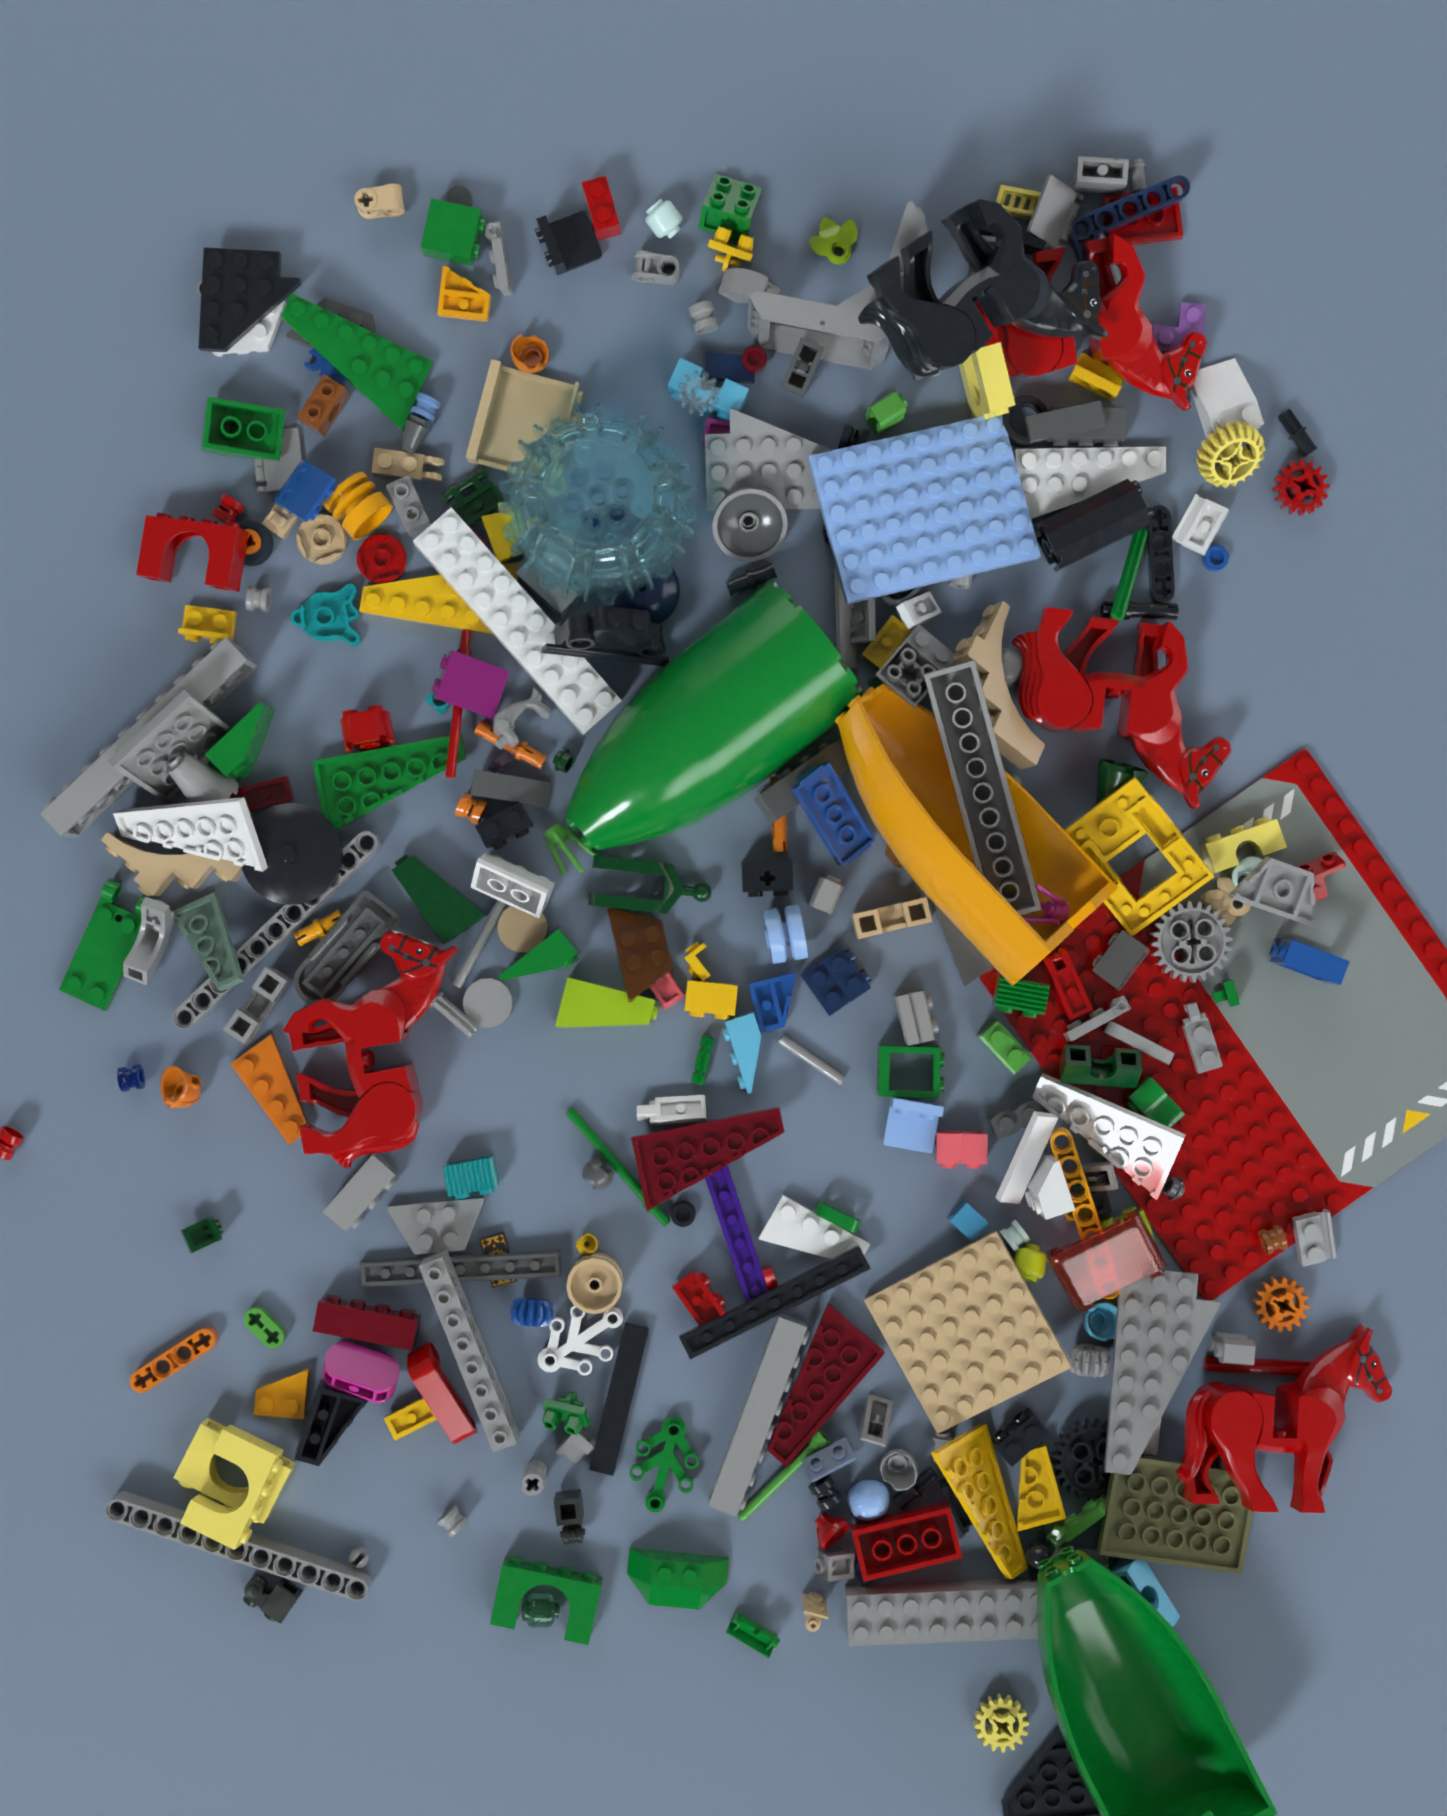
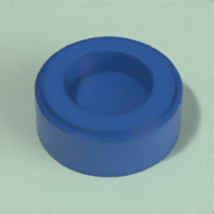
M1220 545L1210 546L1205 556L1202 555V563L1209 571H1219L1229 561L1227 550Z

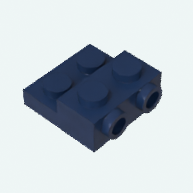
M842 946L800 975L829 1016L871 988L868 983L872 980L864 968L860 971L854 964L857 958L849 948L844 950Z

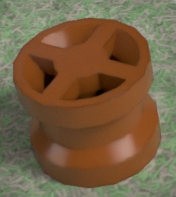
M1276 1224L1267 1231L1264 1229L1258 1231L1261 1245L1267 1255L1272 1254L1278 1248L1281 1250L1288 1248L1285 1234L1280 1225Z

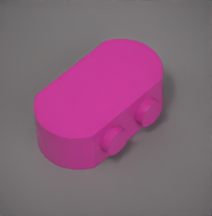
M348 1341L338 1342L329 1348L325 1355L322 1371L323 1380L329 1388L376 1404L385 1402L393 1396L400 1374L399 1365L394 1357L388 1356L385 1352L374 1351L365 1348L359 1343H350Z

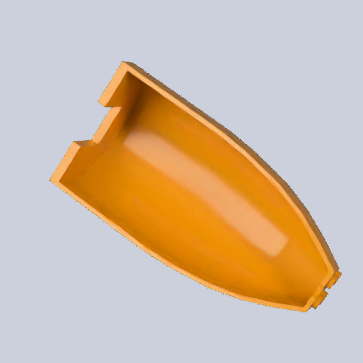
M883 683L875 689L870 687L862 696H856L848 704L850 708L848 712L844 711L835 719L858 793L874 825L900 864L921 890L1011 986L1017 983L1074 931L1075 927L1119 888L1041 805L1005 771L1035 885L1040 884L1059 898L1067 900V904L1070 907L1067 920L1062 924L1059 923L1057 927L1051 924L1027 923L1023 917L1047 918L1043 914V908L1039 911L1020 915L976 869L935 714L920 704L913 708ZM1037 889L1040 902L1052 901V899Z

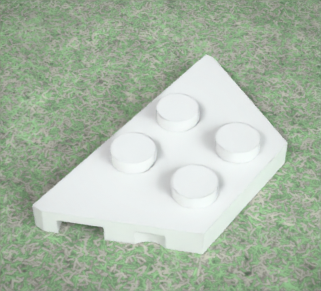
M283 301L227 352L212 353L217 357H221L223 354L231 353L240 355L248 354L251 351H270L286 302Z

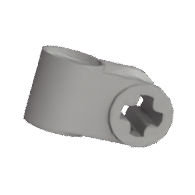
M649 251L635 252L636 266L635 272L632 273L631 277L634 281L674 285L680 280V265L674 256L656 254ZM667 266L675 268L672 274L663 273L664 268Z

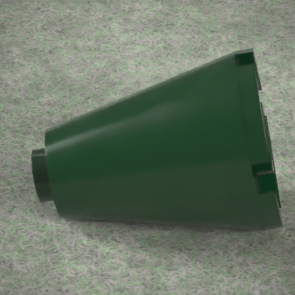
M1100 758L1098 763L1096 805L1134 776L1143 785L1149 772L1131 764L1116 763L1115 760Z

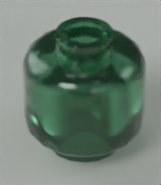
M531 1593L527 1600L522 1602V1620L526 1621L527 1625L531 1628L551 1627L555 1618H559V1602H555L553 1595L550 1593Z

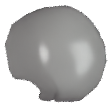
M1002 648V665L1007 687H1014L1020 681L1023 657L1013 648Z
M892 1449L882 1456L879 1468L884 1482L889 1483L896 1491L908 1490L915 1485L918 1477V1464L912 1454L903 1449Z

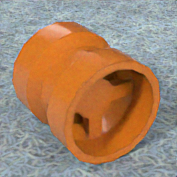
M464 793L456 807L455 815L461 818L467 817L470 819V822L477 825L481 822L488 803L483 800L477 801L473 799L472 795Z

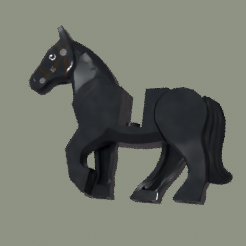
M977 199L960 207L941 221L949 230L952 238L957 242L965 260L974 270L971 274L957 282L938 300L932 287L930 276L933 252L932 231L930 230L900 250L904 264L903 289L900 283L899 256L891 258L867 275L869 283L875 289L876 299L864 307L858 316L860 324L870 323L878 326L888 337L896 356L904 367L920 377L935 375L941 370L964 363L971 354L977 352L994 336L974 303L977 300L994 328L1012 324L1020 330L1042 337L1068 338L1085 335L1098 341L1100 338L1106 339L1109 334L1099 325L1102 302L1099 290V270L1095 262L1083 260L1074 264L1068 285L1059 293L1049 283L1045 272L1026 258L1021 226L999 203L984 199ZM987 228L992 231L996 238L994 248L979 233L980 230Z

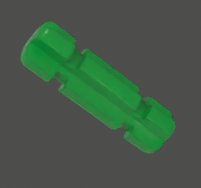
M701 1037L699 1044L701 1048L698 1049L694 1066L695 1072H693L691 1082L694 1084L703 1085L705 1082V1072H707L711 1056L710 1048L712 1049L714 1044V1038Z

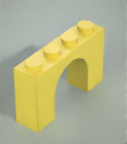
M1000 342L980 348L977 352L971 354L964 363L959 364L972 418L984 416V420L1004 415L1009 413V407L1015 405Z
M207 1417L200 1424L173 1478L178 1480L181 1486L189 1489L194 1488L200 1491L201 1495L211 1500L216 1499L226 1507L241 1506L247 1498L249 1486L234 1487L224 1482L219 1476L215 1464L216 1455L212 1451L225 1426ZM284 1456L281 1457V1459H284L279 1472L277 1474L274 1473L270 1481L273 1483V1487L268 1496L263 1497L260 1504L263 1506V1509L256 1521L253 1520V1522L264 1524L296 1462Z
M231 1424L223 1428L212 1453L236 1464L244 1471L249 1484L247 1498L241 1506L226 1507L199 1494L190 1500L180 1524L233 1550L241 1544H246L252 1534V1530L249 1528L253 1520L256 1521L263 1509V1506L260 1505L263 1497L268 1496L273 1487V1483L270 1481L274 1473L277 1474L283 1464L284 1459H281L284 1450Z

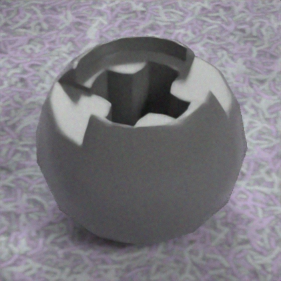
M592 1159L583 1168L582 1177L585 1181L588 1179L593 1184L594 1190L605 1189L613 1180V1171L610 1168L606 1169L601 1159Z

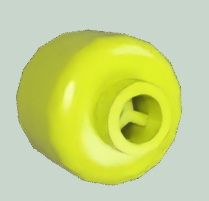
M1026 1244L1025 1248H1019L1015 1252L1014 1262L1024 1280L1028 1282H1037V1279L1043 1278L1045 1274L1047 1255L1040 1251L1041 1247L1038 1245Z

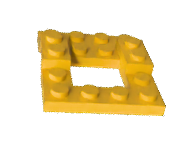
M1135 776L1064 829L1119 887L1104 903L1131 936L1138 933L1214 878L1212 871L1184 838L1179 828ZM1146 833L1175 868L1176 872L1136 900L1121 882V878L1109 865L1108 861Z

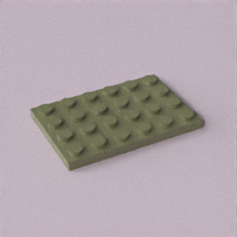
M1141 1456L1131 1475L1110 1473L1105 1500L1106 1512L1104 1517H1102L1096 1550L1099 1555L1242 1574L1253 1512L1242 1506L1239 1491L1225 1469L1210 1466L1208 1479L1218 1496L1220 1504H1192L1184 1499V1482L1180 1481L1175 1471L1180 1467L1182 1461Z

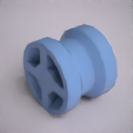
M418 393L416 396L417 403L411 408L410 412L421 419L433 423L435 420L434 413L440 408L441 403L426 394Z

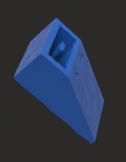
M301 460L272 501L299 520L305 522L309 519L314 520L321 510V507L318 505L324 498L329 499L335 491L336 487L333 484L336 479L309 462Z

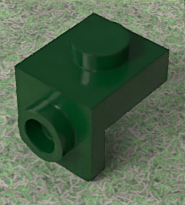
M211 1216L180 1230L189 1252L193 1253L222 1240L223 1228L219 1220H214Z

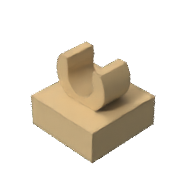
M275 504L261 524L284 540L298 519Z

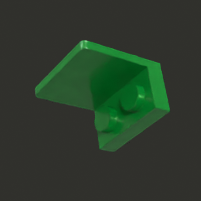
M715 174L702 205L698 229L715 234L718 227L722 226L732 230L730 239L739 241L741 234L749 236L752 217L762 188L751 183H744L727 176Z

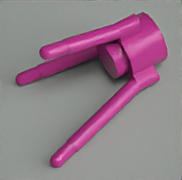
M1036 884V889L1052 899V901H1047L1046 903L1040 902L1043 914L1047 918L1023 917L1027 923L1051 924L1056 927L1059 923H1064L1070 912L1067 900L1059 898L1040 884Z

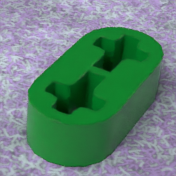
M821 1201L818 1202L813 1212L817 1216L852 1233H857L862 1223L859 1219Z

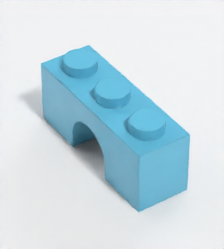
M682 358L679 359L668 383V392L671 393L670 396L680 402L685 400L692 402L696 409L703 412L710 410L716 413L719 419L724 421H730L729 409L742 411L749 396V388L725 379L720 390L714 393L706 392L699 384L703 376V368Z
M1120 1558L1111 1571L1143 1596L1173 1627L1180 1618V1615L1147 1562Z

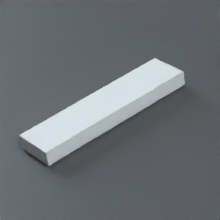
M1033 1112L997 1192L996 1199L999 1202L1020 1204L1058 1120V1117L1054 1114Z

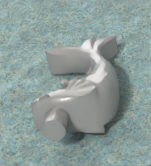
M533 688L532 695L528 700L510 704L495 715L493 732L499 736L495 741V745L499 749H502L507 744L511 747L518 744L519 739L514 732V721L517 720V717L524 710L531 709L541 717L549 718V708L541 703L542 694H539L535 688Z

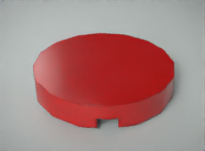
M374 534L362 542L363 544L357 552V565L360 572L369 581L376 584L389 583L398 580L404 574L407 566V553L402 543L395 537L388 534Z

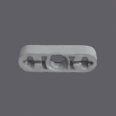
M1112 1021L1108 1022L1104 1030L1106 1034L1167 1065H1170L1175 1053Z

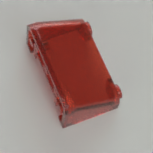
M1138 1208L1126 1213L1127 1216L1123 1218V1223L1120 1219H1117L1114 1224L1072 1244H1065V1250L1063 1248L1059 1249L1057 1246L1046 1251V1258L1074 1309L1080 1308L1081 1311H1086L1095 1305V1301L1147 1276L1155 1278L1164 1273L1163 1268L1166 1266V1262Z

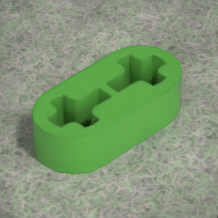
M254 1306L244 1315L245 1326L268 1348H277L285 1341L287 1336L285 1328L262 1306ZM259 1313L261 1315L260 1322L254 1324L251 1321L253 1319L252 1314L256 1315ZM277 1331L279 1333L277 1337L279 1341L276 1339L271 1341L269 1339L271 1336L270 1332Z

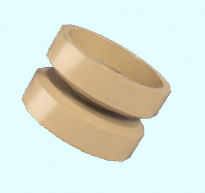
M594 1252L582 1256L575 1262L568 1275L566 1288L569 1299L575 1307L585 1313L598 1314L606 1312L620 1298L624 1281L622 1268L615 1259L604 1253ZM596 1280L599 1282L600 1285L595 1284L593 1286L591 1285V1281Z

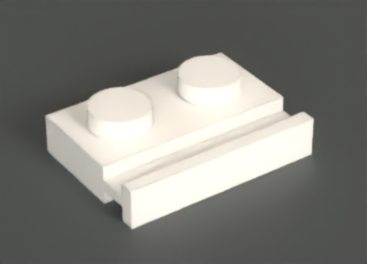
M1195 494L1172 536V541L1178 542L1182 546L1205 556L1229 509Z

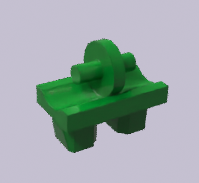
M569 1392L566 1398L559 1397L558 1401L545 1398L542 1403L545 1411L542 1422L547 1429L554 1430L557 1428L559 1421L566 1422L564 1425L565 1432L577 1436L583 1426L589 1427L591 1420L587 1418V1408L583 1407L584 1403L577 1401V1394L575 1392Z

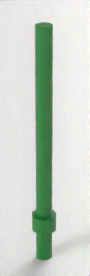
M572 1107L565 1114L643 1203L642 1207L646 1210L641 1185ZM659 1204L647 1211L648 1214L652 1213L663 1227L671 1222L670 1218L659 1207Z

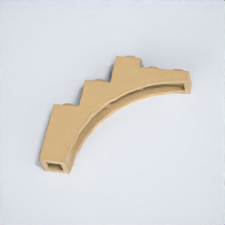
M1001 601L997 604L989 605L983 611V619L980 625L974 630L972 637L962 639L956 646L957 652L952 661L960 664L975 659L1000 754L1022 770L1037 765L1045 744L1029 729L1021 718L1011 699L1005 681L1002 665V636L1010 606Z
M109 832L101 839L107 845L105 849L115 857L121 856L126 860L124 864L135 873L139 871L134 881L139 884L137 888L148 897L151 895L161 896L176 876L178 877L176 881L184 888L199 889L214 869H216L215 874L225 882L228 880L237 881L243 874L241 866L234 865L233 861L225 859L217 861L189 853L164 855L149 852L130 844L117 834Z

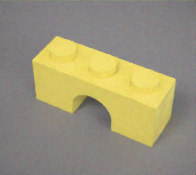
M1268 816L1254 820V826L1245 829L1244 825L1229 829V835L1221 837L1220 833L1205 838L1207 843L1201 844L1200 848L1206 865L1212 873L1239 865L1236 850L1244 841L1253 846L1256 856H1265L1287 848L1278 820H1269Z

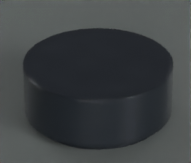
M678 1201L673 1205L670 1215L674 1224L686 1227L694 1221L696 1211L690 1202Z

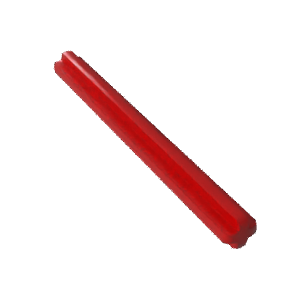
M1206 1356L1203 1360V1367L1205 1371L1299 1376L1312 1361L1255 1358L1254 1365L1250 1366L1220 1363L1217 1357Z

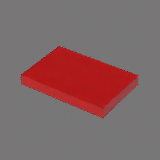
M1172 187L1171 192L1178 196L1177 187ZM1136 192L1103 196L1101 198L1102 207ZM1147 195L1148 204L1151 206L1158 205L1159 199L1156 195ZM1179 203L1106 233V237L1118 235L1132 245L1181 240L1183 238L1180 205ZM1123 205L1122 210L1125 215L1133 216L1135 214V209L1132 205ZM1103 214L1104 226H1109L1111 219L1108 215Z

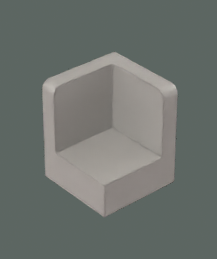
M581 1429L577 1436L568 1434L557 1446L555 1453L559 1456L563 1453L573 1463H577L585 1453L587 1455L595 1446L596 1440Z

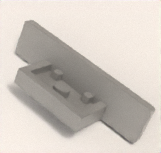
M835 568L837 651L842 656L843 662L840 663L842 667L848 666L850 669H857V644L876 641L875 598L846 605L837 568Z

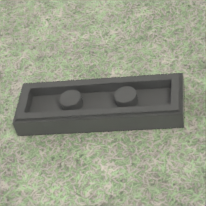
M1101 400L1025 417L1030 443L1106 426Z

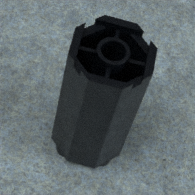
M1127 478L1034 526L1035 533L1040 531L1041 534L1037 538L1038 545L1049 565L1056 564L1053 568L1055 572L1150 525L1149 518L1153 517L1154 514L1151 506L1145 503L1141 496L1142 489L1138 481L1134 480L1131 482Z

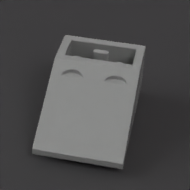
M918 624L875 676L910 706L915 708L928 692L924 674L949 667L953 663L952 660L955 654Z

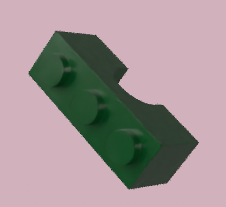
M1064 1044L1059 1061L1060 1082L1136 1088L1142 1073L1141 1051L1115 1048L1114 1053L1110 1057L1095 1059L1091 1057L1090 1046Z

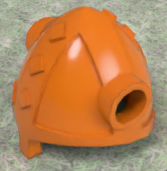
M176 1066L166 1068L161 1078V1095L164 1104L168 1108H186L194 1103L196 1104L201 1097V1079L197 1075H191Z

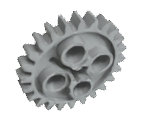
M1185 901L1183 907L1181 903L1175 905L1176 910L1171 908L1167 911V916L1162 914L1159 917L1162 920L1161 923L1153 922V925L1158 930L1157 932L1149 933V935L1156 937L1155 941L1149 943L1150 946L1156 947V950L1150 954L1152 956H1159L1155 964H1164L1162 968L1163 973L1171 970V978L1175 979L1179 975L1180 981L1185 982L1189 976L1190 982L1196 983L1198 975L1200 980L1205 981L1206 973L1215 976L1214 967L1223 969L1220 960H1229L1224 955V952L1232 951V948L1226 946V942L1232 941L1233 938L1227 937L1225 933L1229 932L1231 928L1222 926L1226 918L1217 919L1220 913L1219 910H1214L1210 913L1211 905L1206 904L1202 908V903L1196 901L1194 906H1192L1191 901ZM1189 919H1191L1190 928H1189V925H1188V920H1189ZM1204 921L1207 925V930L1204 934L1200 935L1198 925ZM1179 923L1182 926V932L1176 937L1172 930L1174 925ZM1191 938L1195 939V943H1191L1190 945L1186 944L1187 940H1190ZM1207 947L1208 956L1201 960L1199 951L1201 948ZM1181 948L1184 956L1182 960L1177 962L1174 958V953L1177 949ZM1191 954L1194 959L1193 964L1190 963Z

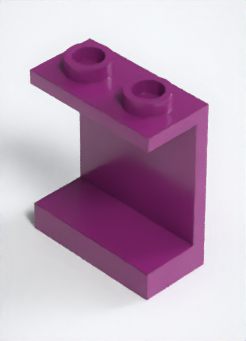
M453 650L449 651L448 655L444 654L439 666L443 671L440 679L435 678L431 692L435 693L433 699L472 711L488 719H494L510 671Z

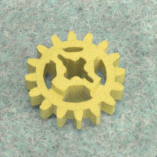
M997 1694V1700H993L991 1696H988L989 1703L980 1702L982 1711L975 1710L974 1712L977 1720L973 1721L974 1727L977 1729L975 1731L978 1738H982L983 1746H987L990 1743L992 1751L1000 1747L1002 1753H1005L1006 1746H1009L1013 1751L1015 1750V1742L1022 1745L1021 1735H1028L1025 1727L1029 1726V1721L1025 1717L1027 1715L1025 1708H1021L1018 1700L1012 1703L1011 1695H1007L1005 1700L1002 1699L1001 1694ZM1017 1716V1726L1015 1728L1013 1723L1016 1721L1015 1717ZM986 1718L989 1719V1724L987 1725V1729H985V1721H986Z

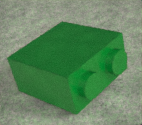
M431 198L421 243L423 255L473 266L475 258L479 259L481 243H478L480 234L485 232L486 219H484L481 209Z

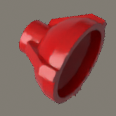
M826 1512L818 1516L815 1523L818 1526L816 1531L821 1549L825 1550L834 1545L849 1530L850 1523L846 1519L831 1517Z

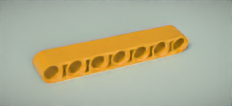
M1057 1127L1051 1133L1050 1145L1054 1157L1060 1162L1075 1207L1072 1213L1099 1294L1103 1298L1113 1299L1120 1293V1282L1071 1132L1067 1128ZM1059 1135H1065L1069 1140L1066 1145L1058 1146L1054 1142L1055 1138ZM1065 1160H1074L1076 1166L1072 1170L1064 1169L1062 1164ZM1075 1183L1084 1186V1190L1079 1194L1070 1191V1187ZM1081 1208H1089L1092 1211L1091 1215L1087 1218L1080 1217L1078 1211ZM1089 1232H1097L1100 1235L1093 1242L1086 1239V1235ZM1097 1256H1105L1107 1258V1262L1103 1265H1096L1093 1261ZM1105 1280L1115 1282L1111 1289H1104L1101 1285Z

